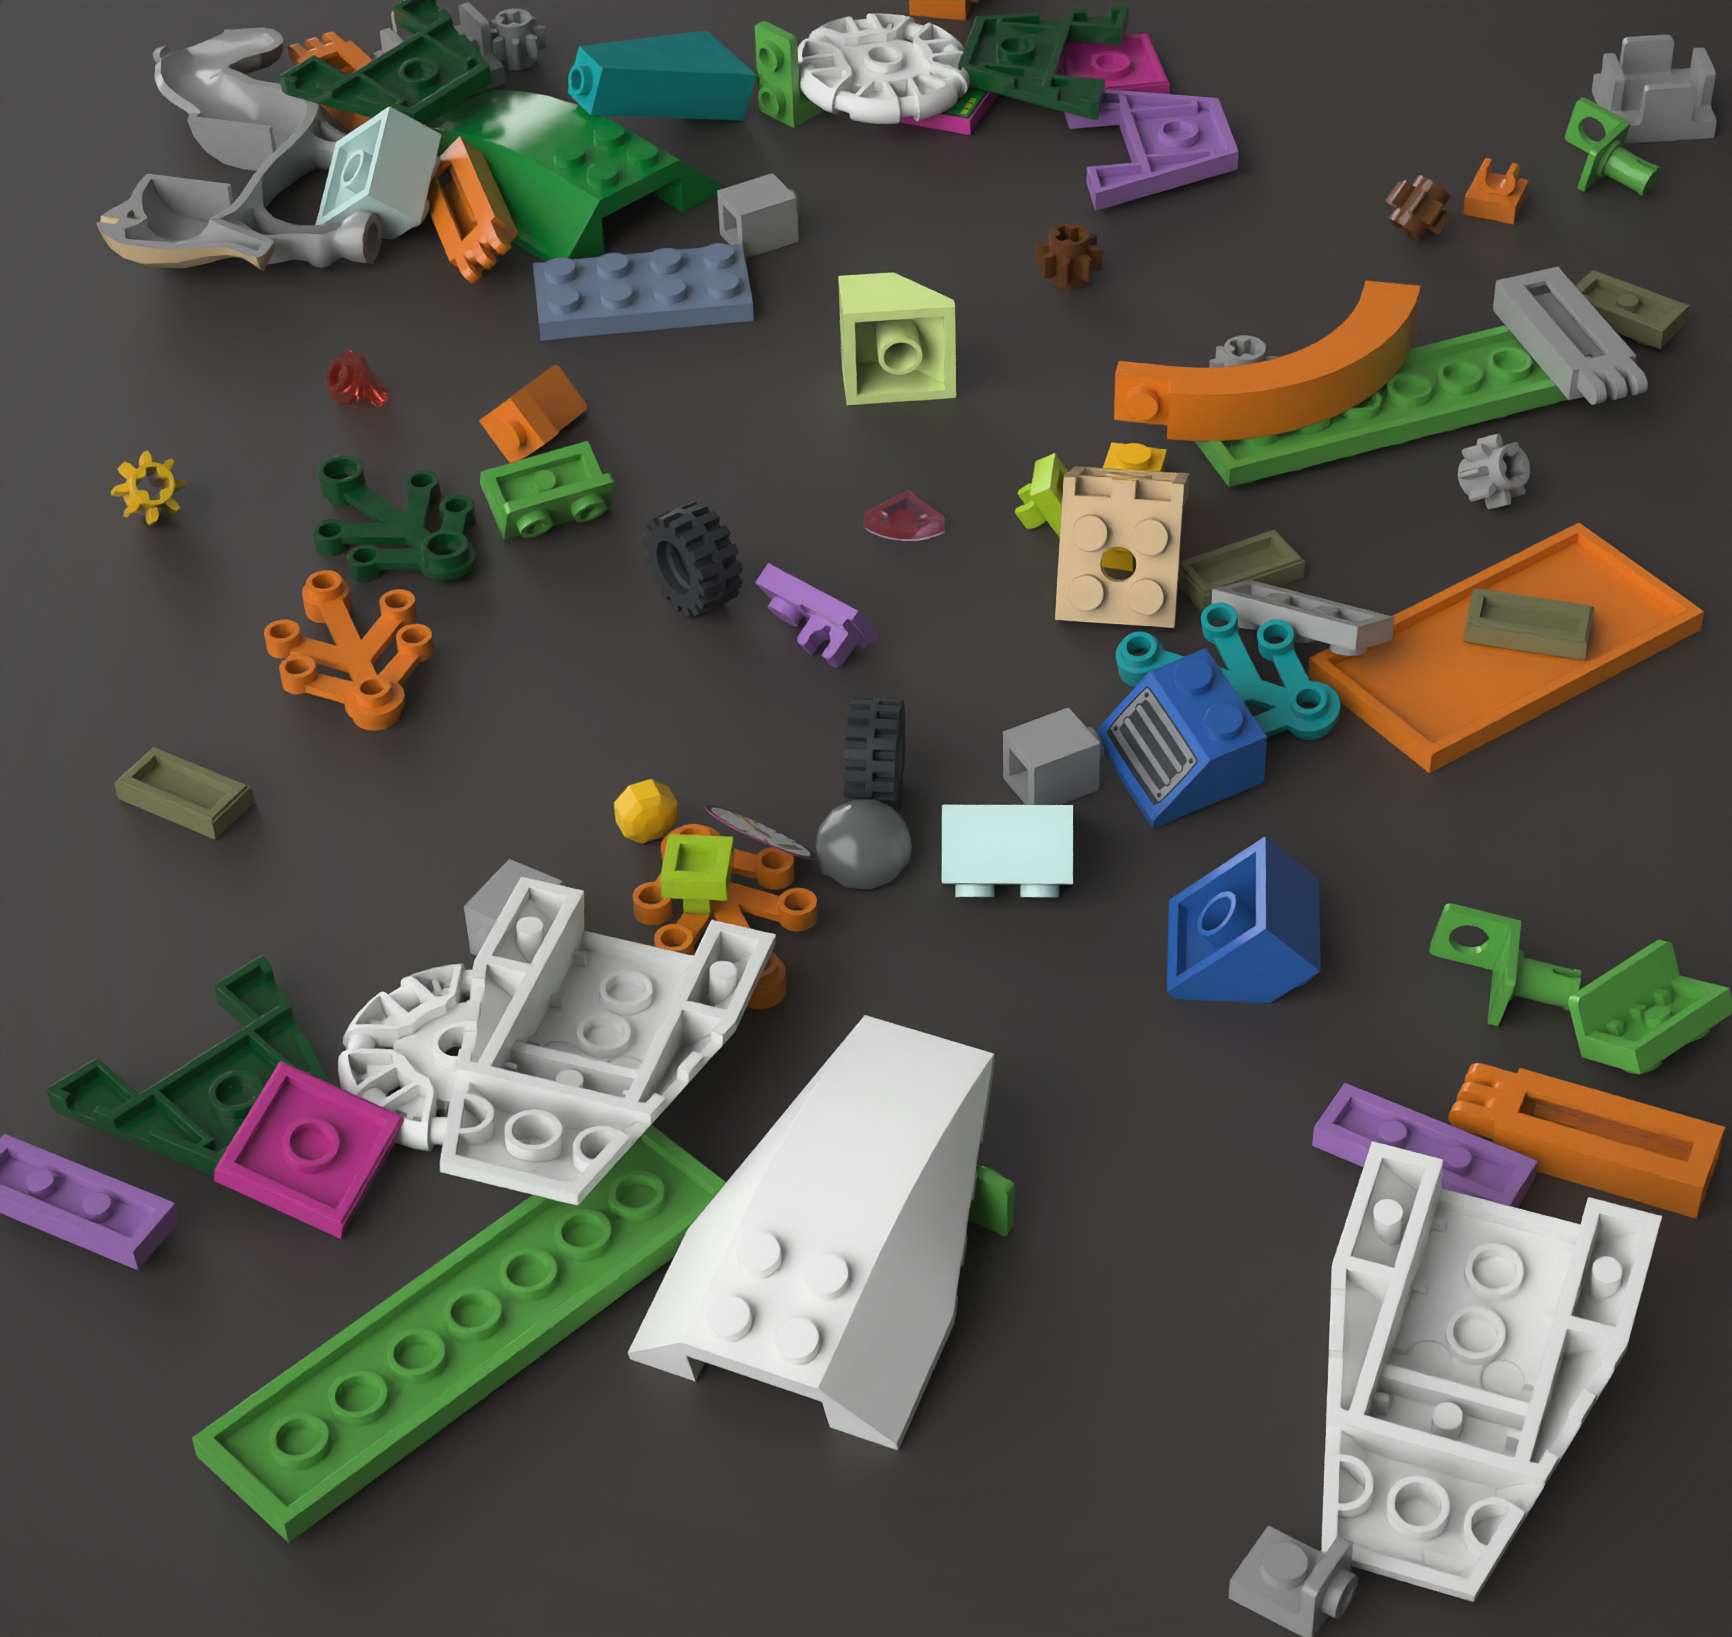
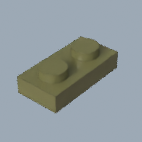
M1592 270L1576 285L1577 289L1616 333L1632 338L1639 344L1661 349L1687 324L1690 305L1598 271Z

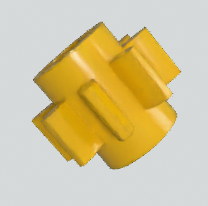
M144 451L140 456L137 469L127 462H123L117 470L127 481L125 484L115 486L111 490V495L116 497L123 496L125 503L128 505L123 514L125 518L132 516L134 512L145 514L146 521L150 526L157 522L159 516L158 509L160 507L172 515L179 510V504L171 496L173 493L181 491L187 484L183 480H174V476L170 471L174 464L172 458L165 461L162 465L152 462L150 452ZM145 477H148L150 486H159L161 490L152 500L149 499L147 491L137 489V485Z

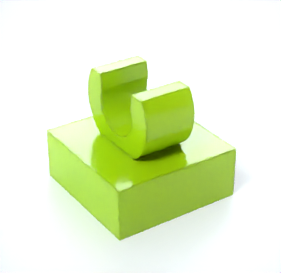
M1056 453L1035 461L1032 483L1018 491V495L1025 505L1016 508L1015 514L1026 529L1038 527L1048 521L1055 533L1060 537L1063 482L1068 470Z
M668 834L660 876L662 898L683 899L685 914L711 915V900L727 901L735 857L734 838L731 836Z

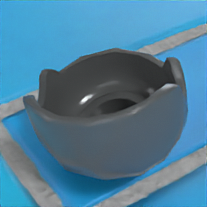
M853 799L833 808L821 823L816 836L815 851L822 875L829 876L845 888L871 891L892 882L902 872L903 868L910 864L912 845L907 824L892 806L878 800Z

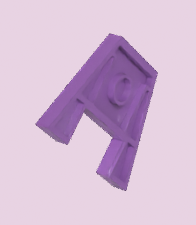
M1105 89V99L1098 120L1064 112L1069 129L1119 125L1132 162L1087 167L1086 183L1095 211L1238 169L1239 151L1219 98Z

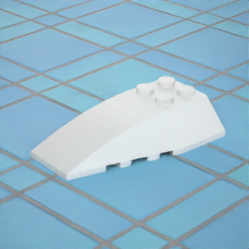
M521 877L474 960L471 977L472 988L470 1000H467L464 1035L456 1064V1082L454 1094H451L440 1158V1172L578 1206L734 1034L775 946L776 934L711 920L695 955L692 956L584 931L583 890ZM554 1030H565L566 1032L560 1034Z
M864 1015L688 1228L628 1351L629 1358L693 1381L697 1380L706 1362L804 1395L823 1403L831 1428L899 1450L955 1322L958 1303L957 1287L960 1268L964 1265L967 1246L966 1229L971 1200H974L976 1188V1165L980 1143H983L995 1065L994 1053Z
M1372 1141L1332 1263L1321 1553L1325 1554L1336 1537L1340 1535L1354 1543L1352 1567L1475 1602L1626 1353L1662 1216L1588 1197L1581 1225L1442 1189L1443 1159Z

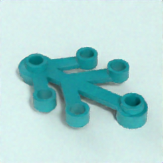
M1219 602L1213 603L1203 610L1201 614L1202 632L1206 640L1215 644L1227 668H1220L1246 706L1253 704L1269 709L1266 712L1253 716L1267 738L1289 730L1292 735L1299 739L1317 740L1326 736L1332 730L1340 717V699L1334 689L1327 684L1309 680L1294 651V630L1289 623L1279 619L1269 620L1263 623L1257 632L1259 653L1263 658L1273 661L1284 685L1282 687L1261 680L1238 635V616L1233 606ZM1218 620H1225L1229 622L1227 625L1222 627H1215L1211 625L1213 622ZM1134 632L1127 635L1116 650L1118 674L1126 684L1134 687L1151 670L1185 657L1163 650L1162 643L1146 632ZM1273 637H1282L1283 639H1285V641L1279 644H1271L1267 642L1269 639ZM1138 653H1147L1143 656H1133ZM1306 705H1316V707L1312 709L1302 708Z

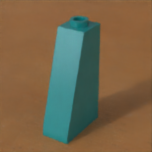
M700 31L579 46L575 64L569 72V88L567 93L590 115L744 121L756 74L712 34Z

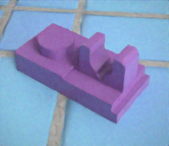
M769 563L755 582L771 599L767 608L773 614L795 627L798 626L801 620L806 622L797 641L807 653L813 655L823 641L830 639V643L824 650L822 657L835 668L843 665L855 646L864 650L868 643L874 645L880 636L858 610Z

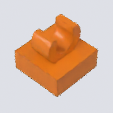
M1485 158L1465 195L1463 215L1514 224L1527 199L1529 180L1520 178V166L1516 163L1511 164L1507 175L1492 173V159Z

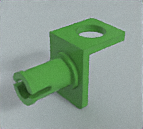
M1584 97L1576 102L1565 134L1567 142L1589 153L1577 189L1585 193L1600 178L1604 179L1609 176L1638 192L1640 196L1645 197L1655 186L1661 173V167L1653 165L1623 149L1631 122ZM1592 117L1602 123L1606 136L1600 142L1593 141L1587 137L1582 126L1584 118Z
M1453 903L1446 904L1432 937L1429 952L1437 957L1493 970L1488 1012L1489 1025L1499 1026L1506 1006L1513 996L1561 1007L1563 1010L1570 1011L1568 999L1572 994L1579 991L1581 982L1580 969H1571L1523 957V950L1519 949L1521 920ZM1469 925L1482 929L1487 933L1489 939L1481 946L1465 947L1457 944L1450 934L1460 926Z

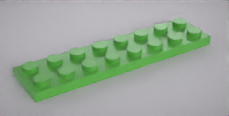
M1506 325L1412 348L1404 364L1391 380L1357 406L1335 417L1311 426L1275 435L1228 441L1194 442L1228 487L1240 484H1249L1259 479L1290 471L1303 470L1309 466L1340 458L1353 457L1371 450L1403 444L1410 440L1433 434L1454 431L1464 426L1504 418L1526 410L1554 405L1568 399Z
M650 1125L578 1206L532 1195L192 1437L196 1456L278 1534L290 1543L675 1257L688 1228L726 1182L661 1131Z

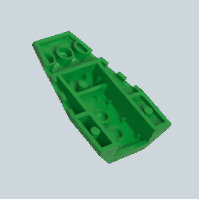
M489 90L448 110L425 125L441 134L437 156L439 157L459 136L483 153L519 234L512 242L544 262L554 258L573 260L594 258L605 254L602 218L650 193L684 213L717 195V190L722 189L721 183L616 122L603 116L590 115L581 106L550 96L523 91Z

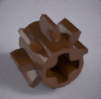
M1418 175L1412 184L1407 180H1404V182L1399 180L1385 200L1386 203L1395 208L1388 221L1399 231L1416 241H1421L1426 232L1431 236L1435 234L1440 236L1454 216L1444 209L1451 196L1442 187L1422 175Z
M1077 223L1059 224L1048 232V242H1037V266L1042 267V278L1050 279L1051 284L1057 288L1064 290L1082 288L1091 281V271L1102 270L1103 247L1097 245V235L1090 234L1089 230L1083 225Z

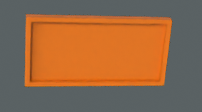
M1577 523L1393 615L1392 641L1368 647L1367 653L1360 656L1340 655L1331 652L1330 648L1310 657L1308 677L1313 681L1325 683L1334 689L1343 705L1428 773H1432L1699 632L1702 629L1704 611L1581 523ZM1484 589L1594 607L1585 660L1463 642L1473 590Z

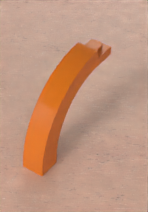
M1365 281L1364 289L1356 308L1346 321L1332 333L1302 350L1263 362L1229 367L1193 368L1119 361L1115 373L1114 420L1166 425L1167 439L1228 441L1285 433L1335 417L1375 394L1392 379L1404 364L1412 349L1417 332L1421 286Z

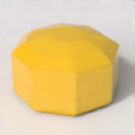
M653 779L629 785L614 802L615 820L624 837L640 844L664 838L679 821L678 802L670 788Z

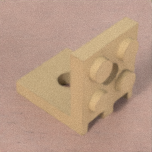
M1074 466L1064 476L1055 620L1175 627L1183 506L1189 497L1190 473ZM1112 547H1124L1133 553L1136 559V569L1130 577L1117 580L1105 573L1102 566V558L1104 553Z

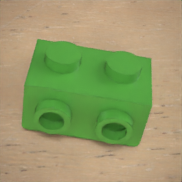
M588 441L481 471L480 485L503 540L520 535L524 538L536 537L545 533L554 525L574 519L578 522L593 520L603 514L605 510L611 509L615 482L611 473L602 474Z
M1657 940L1572 994L1568 999L1581 1057L1623 1069L1627 1073L1640 1075L1658 1068L1663 1063V1059L1689 1042L1705 1037L1710 1032V1028L1732 1014L1730 988L1681 976L1673 945L1671 942Z

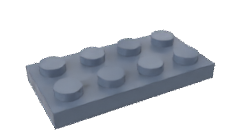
M714 243L702 248L681 250L661 248L648 253L627 255L608 253L594 258L573 260L554 258L548 262L533 263L541 341L754 321L753 301L742 244Z

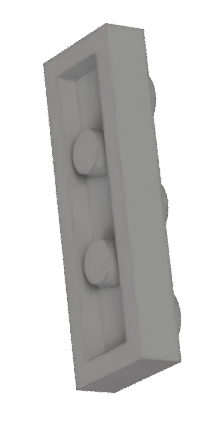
M1246 580L1212 589L1211 604L1222 602L1233 606L1237 612L1239 628L1258 630L1263 623L1269 620H1283L1292 626L1295 642H1325L1330 644L1331 652L1346 656L1364 655L1367 653L1368 647L1392 641L1393 616L1253 580Z

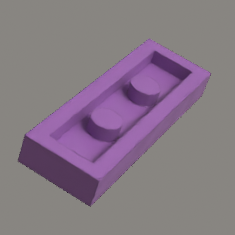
M1347 1083L1343 1084L1313 1130V1147L1362 1167L1365 1165L1372 1141L1443 1159L1442 1189L1518 1208L1536 1176L1538 1161Z
M7 1134L0 1138L1 1214L135 1270L141 1268L180 1222L174 1202Z

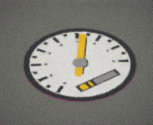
M713 805L705 806V809L711 815L749 837L798 857L816 859V855L811 850L765 824L725 808Z

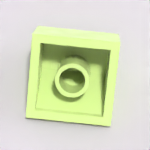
M894 272L838 276L841 358L846 404L860 405L956 398L954 300Z

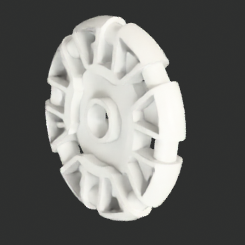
M874 13L868 14L866 19L853 20L851 16L840 18L815 29L810 34V37L804 39L798 47L799 84L801 91L807 98L832 114L836 115L840 111L850 113L851 120L864 123L898 124L900 118L913 116L915 121H920L936 116L954 106L957 99L967 92L970 86V76L963 67L961 71L958 70L961 55H964V47L953 35L934 24L927 23L923 26L915 23L914 18L903 15Z
M463 963L417 972L401 980V987L389 994L381 991L357 1013L343 1037V1044L347 1050L343 1051L338 1058V1077L341 1089L403 1116L404 1121L398 1133L396 1143L406 1147L431 1152L434 1144L443 1145L451 1094H454L458 1056H450L445 1054V1052L453 1047L460 1049L462 1047L464 1018L467 1002H464L465 996H470L472 988L471 977L473 970H466ZM554 1030L559 1034L567 1032L565 1030ZM398 1086L401 1087L400 1090L396 1091L390 1096H387L388 1092L392 1091Z

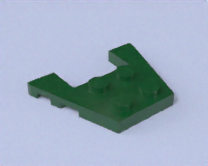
M403 0L393 7L395 24L414 35L349 75L344 74L313 55L279 76L282 92L288 96L373 118L390 106L423 125L432 122L454 106L467 100L491 84L492 79L490 66L464 33H458L453 26L452 17L445 8L440 9L436 0Z
M1110 7V16L1087 17L1086 9L1068 10L1065 19L1039 21L1040 15L1038 12L976 17L963 50L964 55H961L958 63V70L961 71L963 67L968 72L970 86L1088 119L1098 120L1105 99L1106 79L1063 76L1059 74L1069 44L1072 41L1121 46L1128 26L1129 7Z
M261 955L214 984L217 1004L240 1022L244 1028L141 1093H137L97 1057L46 1090L51 1108L56 1113L214 1177L216 1166L280 1061L328 1083L329 1081L305 1033H301L293 1017L291 1005L284 991H280L275 981L273 969L268 959Z

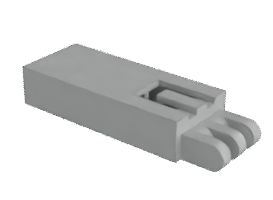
M1559 267L1496 280L1493 311L1568 400L1585 397L1591 405L1604 403L1607 395L1610 399L1617 400L1625 398L1627 390L1632 395L1642 394L1647 391V378L1635 363V353ZM1546 285L1550 289V293L1533 296L1528 289Z

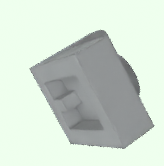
M1268 1525L1231 1577L1229 1599L1302 1637H1315L1328 1616L1339 1619L1344 1614L1354 1596L1358 1583V1576L1350 1573L1354 1543L1338 1535L1324 1554Z

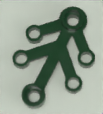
M348 455L334 456L326 459L319 465L318 477L323 496L336 506L353 505L376 522L344 523L337 519L319 522L313 528L315 548L319 554L337 556L346 552L350 544H406L412 548L379 549L374 545H360L351 549L347 559L350 576L354 580L359 582L377 580L384 574L385 569L420 570L424 576L430 579L449 583L461 579L473 570L476 565L475 549L468 543L464 535L465 530L471 528L476 522L474 502L471 498L465 495H452L443 499L439 505L442 523L441 531L430 533L425 529L430 505L435 504L441 497L439 478L436 473L420 470L406 477L407 499L403 513L366 486L363 464L356 457Z

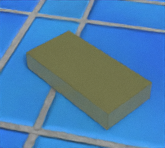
M1272 530L1180 561L1178 586L1198 609L1203 612L1207 606L1211 605L1212 589L1246 580L1279 587L1304 578L1305 561L1276 530Z
M1474 589L1466 620L1463 642L1585 660L1594 607Z
M156 747L148 751L114 782L118 799L214 840L223 834L255 803L251 786Z

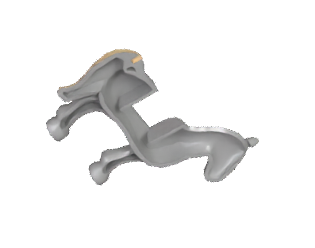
M263 27L224 30L219 36L186 49L174 52L168 46H161L153 51V59L157 63L155 65L154 78L158 90L168 100L190 114L187 121L194 138L202 148L223 164L240 169L254 170L256 173L235 202L233 201L231 184L146 174L134 189L130 199L101 215V221L96 222L102 237L113 251L131 262L158 268H189L231 257L245 259L263 272L267 264H275L293 259L307 261L311 265L320 268L330 266L341 258L354 262L374 263L379 254L382 241V224L378 214L355 211L342 221L332 224L297 225L274 218L266 210V207L278 194L300 177L318 168L329 170L336 142L347 135L332 127L323 118L317 103L286 95L282 92L280 83L255 80L245 75L267 68L279 61L284 47V39L279 32Z

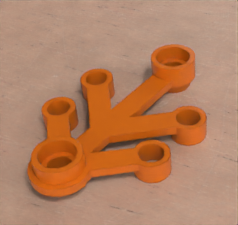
M322 570L313 573L308 577L306 585L302 589L305 614L310 620L327 625L335 645L302 637L299 625L292 620H277L267 625L264 630L267 652L275 658H286L279 666L282 687L291 694L308 693L344 703L347 714L362 729H386L399 720L401 711L405 706L403 683L420 662L428 660L434 653L432 632L425 625L412 624L417 619L415 597L410 591L396 589L382 595L379 601L381 616L361 640L349 615L352 610L348 583L335 571ZM396 637L398 653L377 675L373 664ZM316 664L347 672L352 681L317 673Z
M687 824L668 833L721 836L713 828L699 824ZM668 834L661 843L662 861H664ZM774 847L766 848L757 855L734 848L733 874L757 879L759 885L770 890L786 888L794 881V857L792 854ZM661 873L655 882L644 883L633 892L635 918L645 925L665 923L673 914L672 901L674 898H662ZM730 882L727 901L711 900V915L685 914L683 912L676 924H668L657 930L654 935V946L694 956V946L713 918L715 921L750 928L742 912L780 922L785 929L790 931H805L812 928L818 920L817 898L813 892L804 888H792L778 896ZM774 952L771 953L749 1000L748 1008H771L779 1004L786 996V968Z

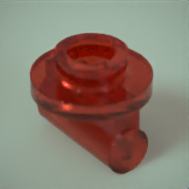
M347 350L335 359L328 369L327 385L330 389L331 397L336 403L351 405L359 398L366 399L372 406H381L387 401L388 391L369 368L367 360L362 353Z

